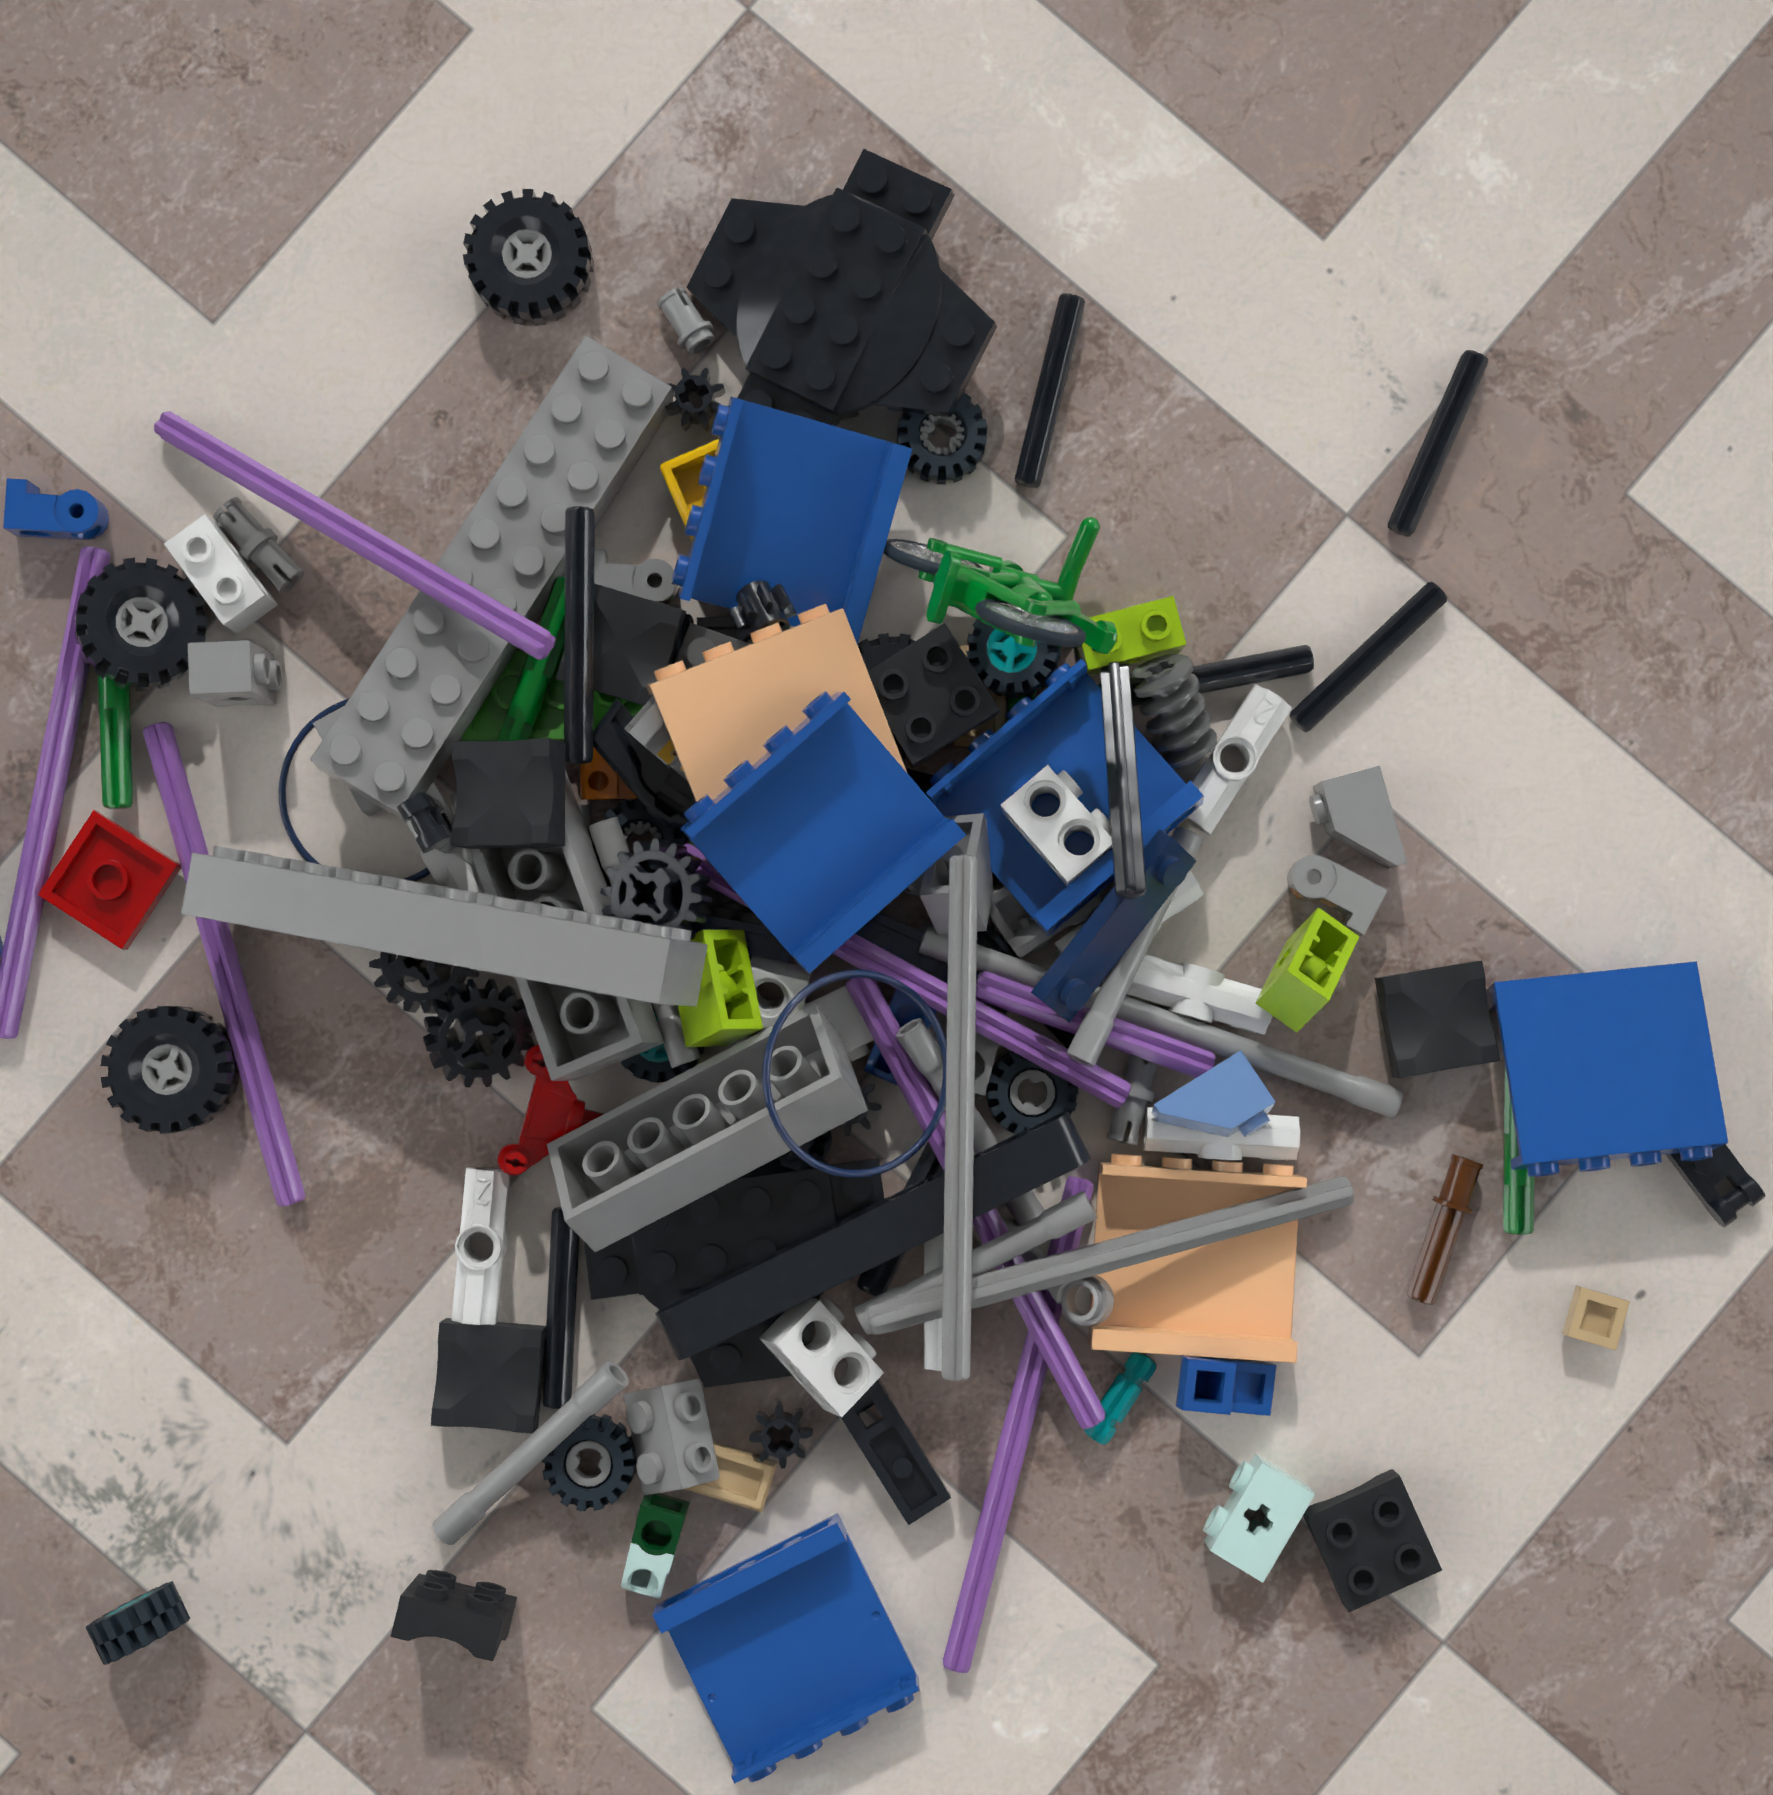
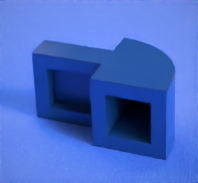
M1182 1355L1176 1407L1184 1411L1231 1415V1412L1271 1416L1277 1365L1255 1360Z

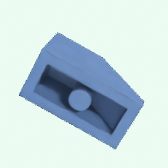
M1240 1050L1155 1103L1151 1113L1157 1122L1223 1137H1230L1240 1130L1243 1136L1246 1137L1270 1121L1266 1113L1271 1111L1275 1100Z

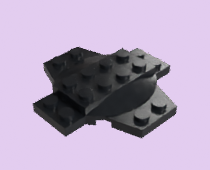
M863 149L843 190L837 187L833 195L817 199L805 206L731 198L686 288L738 339L741 355L746 365L745 369L749 372V375L737 398L836 427L840 420L859 416V411L872 405L887 407L889 410L952 417L997 328L995 321L950 279L940 267L939 255L932 239L955 196L952 189Z
M778 1157L597 1252H594L584 1241L591 1300L639 1294L643 1295L652 1305L660 1310L700 1288L885 1199L881 1174L862 1178L834 1176L805 1163L802 1170L797 1171L780 1165L781 1157ZM879 1158L828 1164L824 1159L820 1161L826 1165L847 1170H863L880 1166ZM822 1292V1293H820V1294H818V1295H816V1296H814V1297H812V1298H815V1299L820 1300V1296H821L824 1292ZM785 1311L691 1356L690 1358L704 1387L793 1376L759 1339ZM813 1321L803 1329L802 1342L804 1346L812 1341L815 1326Z

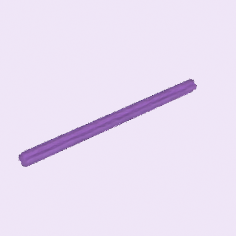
M163 412L160 419L154 424L155 433L164 441L536 659H545L554 647L555 638L548 630L173 412Z
M84 546L80 550L0 961V1038L14 1039L19 1031L44 899L38 893L49 877L90 663L87 664L81 655L80 645L76 643L74 622L77 603L81 593L86 589L87 582L94 575L96 577L99 576L103 568L109 565L111 558L110 553L106 550L92 546Z
M159 722L145 727L143 734L185 883L187 884L192 853L209 855L173 727L170 723ZM195 916L276 1204L279 1207H285L301 1202L305 1199L304 1188L229 924Z
M691 844L684 845L687 847L686 856L699 857L702 860L695 872L696 874L710 876L711 881L706 884L707 886L748 907L697 847ZM857 934L851 936L832 953L862 970L883 973L903 982L913 989L928 1006L947 1016L948 984ZM976 1000V1032L1116 1108H1120L1124 1104L1131 1090V1086L1127 1081L1096 1064L1092 1068L1073 1060L1066 1055L1068 1049Z
M850 978L846 982V988L924 1133L934 1116L939 1099L927 1078L918 1071L896 1037L900 1026L876 981L869 978ZM945 1111L933 1134L928 1139L943 1170L945 1169ZM997 1208L973 1219V1226L983 1244L1009 1232ZM1019 1255L995 1268L1000 1270L1025 1263L1022 1255ZM1037 1291L1012 1298L1080 1427L1088 1429L1101 1423L1105 1419V1411L1042 1292Z
M1069 1176L1066 1179L1061 1201L1081 1191L1085 1192L1090 1201L1094 1188L1093 1183L1087 1179ZM1084 1225L1060 1238L1051 1239L1047 1256L1078 1248ZM1047 1289L1041 1290L1059 1324L1062 1313L1061 1303H1056ZM1029 1329L1024 1342L943 1657L944 1667L958 1673H967L971 1667L1048 1367Z

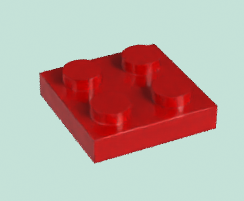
M93 810L38 895L120 949L128 950L177 876L181 865L101 812Z

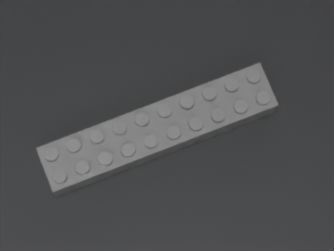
M585 335L436 566L535 623L546 606L555 579L558 576H565L566 509L573 506H584L593 509L595 512L596 528L668 416L665 407L673 402L672 386ZM419 591L310 760L321 772L404 821L397 806L416 794L427 792L452 753V742H459L518 648L431 596Z
M214 846L213 855L192 853L181 914L663 1005L697 1007L708 944L690 941L692 932L690 930L647 924L635 920L597 915L585 911L547 906L541 903L503 898L491 894L453 889L441 885L420 883L402 878L370 874L352 869L320 865L313 862Z

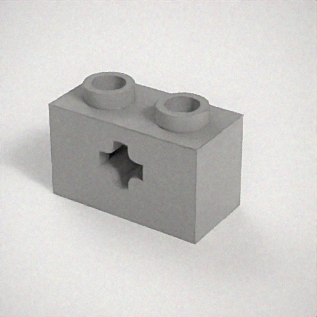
M251 640L188 643L190 695L216 707L275 704V691L282 688V670L280 662L274 660V654Z

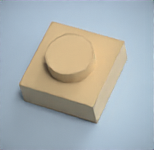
M1576 1285L1562 1334L1617 1350L1630 1301Z

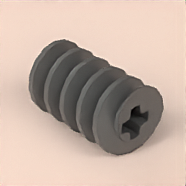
M1167 654L1144 662L1131 672L1132 677L1145 678L1144 681L1135 686L1133 691L1137 697L1145 698L1151 696L1150 699L1141 704L1139 709L1143 715H1157L1147 722L1146 729L1152 734L1163 733L1153 740L1152 746L1156 751H1168L1162 757L1173 769L1198 762L1211 752L1217 744V734L1210 728L1211 716L1204 710L1205 698L1200 692H1197L1200 685L1199 680L1194 674H1191L1194 667L1193 662L1188 656L1182 654Z

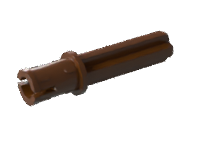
M1455 1154L1451 1155V1162L1440 1195L1433 1196L1432 1200L1437 1202L1407 1289V1296L1417 1302L1433 1305L1437 1300L1466 1213L1472 1214L1473 1209L1468 1206L1480 1171L1484 1164Z

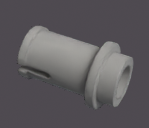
M678 287L677 290L675 288L671 289L658 300V308L663 311L679 336L677 344L680 349H687L689 354H696L712 344L715 339L711 333L713 325L710 321L702 319L689 299L684 287Z

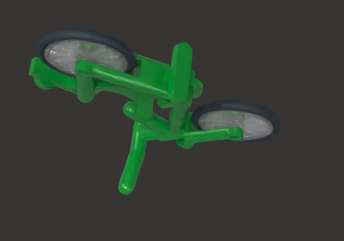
M1087 517L1081 522L1062 566L1057 583L1041 579L1038 575L1024 572L1021 566L1013 561H1002L1001 557L948 544L935 538H929L927 544L901 539H889L886 542L883 553L888 558L907 567L919 570L918 578L934 584L926 612L928 622L941 624L946 616L948 606H951L1014 638L1016 643L1028 647H1035L1036 643H1048L1058 645L1061 649V646L1075 647L1085 643L1095 652L1109 654L1115 645L1117 638L1115 624L1103 620L1093 621L1081 613L1079 603L1073 600L1081 572L1100 530L1099 521L1094 517ZM979 564L989 566V571L983 569Z

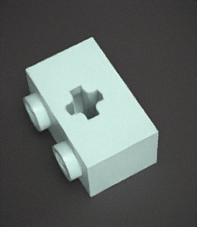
M1255 1454L1250 1463L1243 1461L1238 1466L1229 1484V1488L1233 1489L1232 1494L1224 1507L1217 1505L1212 1510L1205 1522L1203 1532L1207 1534L1204 1542L1211 1552L1263 1583L1314 1498L1315 1493L1307 1484ZM1248 1508L1255 1511L1260 1508L1265 1517L1261 1522L1253 1519L1249 1523L1244 1513Z

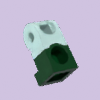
M661 1493L644 1495L640 1504L623 1573L622 1589L657 1599L661 1598L690 1505L689 1501Z

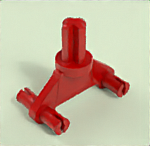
M539 1044L528 1049L524 1056L525 1067L531 1074L535 1075V1080L518 1142L504 1145L497 1157L500 1169L508 1175L516 1176L522 1174L549 1155L547 1144L604 1115V1113L585 1109V1101L577 1099L568 1081L551 1080Z

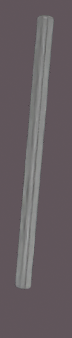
M955 855L949 860L942 1377L951 1381H962L969 1378L971 1360L978 860L972 855Z
M1340 1176L1307 1185V1188L1288 1190L972 1277L971 1310L1349 1206L1353 1203L1354 1191L1348 1178ZM943 1285L875 1303L867 1307V1319L873 1334L881 1335L942 1318Z

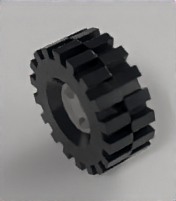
M522 189L523 197L515 198L512 190L501 193L504 199L503 203L496 206L492 199H490L483 205L486 211L483 218L475 214L470 221L473 233L472 235L465 233L463 242L467 250V254H463V260L469 273L468 277L487 307L491 306L494 313L502 319H505L507 315L512 318L514 324L524 326L526 319H532L535 326L546 325L545 317L554 315L556 321L566 316L563 311L565 307L570 304L575 309L582 302L579 293L581 290L588 292L591 285L589 272H594V260L591 255L592 248L579 217L576 218L574 216L572 208L564 201L561 205L558 204L553 194L544 191L542 198L536 197L533 189ZM523 265H527V266H528V265H532L533 267H530V268L524 267V268H523Z
M134 557L123 559V564L114 566L113 563L107 565L99 576L96 577L94 575L87 582L86 589L81 593L77 603L74 622L76 643L81 647L83 659L87 664L91 663L94 666L95 673L103 680L105 677H108L115 681L114 686L125 689L126 685L136 687V691H147L148 687L157 686L160 689L169 686L170 681L176 678L179 680L189 669L188 643L205 642L208 616L204 614L205 603L202 595H196L194 591L195 586L188 577L184 580L177 575L179 569L168 564L167 568L157 565V559L146 558L145 563L135 562Z
M157 1006L154 1009H144L136 1012L137 1017L125 1019L119 1025L122 1031L119 1035H111L106 1045L112 1047L110 1055H102L100 1066L108 1067V1076L101 1077L102 1088H111L113 1096L107 1098L112 1108L120 1107L124 1111L120 1115L122 1119L127 1123L136 1122L140 1124L138 1129L147 1132L159 1131L160 1134L176 1133L206 1125L214 1120V1114L225 1110L229 1105V1102L226 1101L227 1096L236 1092L238 1083L233 1082V1076L239 1070L237 1063L233 1060L231 1041H228L224 1035L228 1031L222 1023H214L211 1020L213 1016L204 1011L192 1010L193 1008ZM178 1058H180L178 1063L181 1066V1070H179L178 1064L176 1063Z

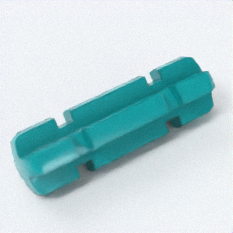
M1131 1353L1124 1364L1125 1372L1123 1374L1119 1372L1100 1401L1105 1411V1419L1094 1427L1084 1429L1086 1435L1102 1445L1109 1443L1117 1431L1115 1424L1117 1421L1122 1423L1143 1390L1141 1384L1143 1381L1148 1382L1157 1369L1155 1361L1144 1353Z

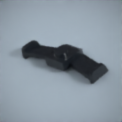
M616 698L593 731V747L642 802L646 813L666 827L674 826L680 829L688 822L684 813L696 803L689 783L624 729L634 717Z

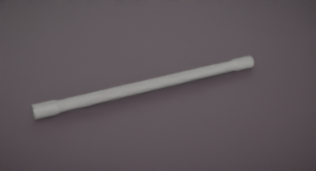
M927 924L917 953L948 963V934H937L934 926ZM977 944L976 971L981 973L987 971L1034 988L1049 970ZM1097 987L1084 1007L1091 1009L1101 987ZM1125 996L1115 1017L1225 1058H1229L1241 1050L1254 1068L1346 1099L1352 1105L1390 1118H1394L1397 1115L1402 1103L1403 1090L1364 1076H1354L1127 996Z

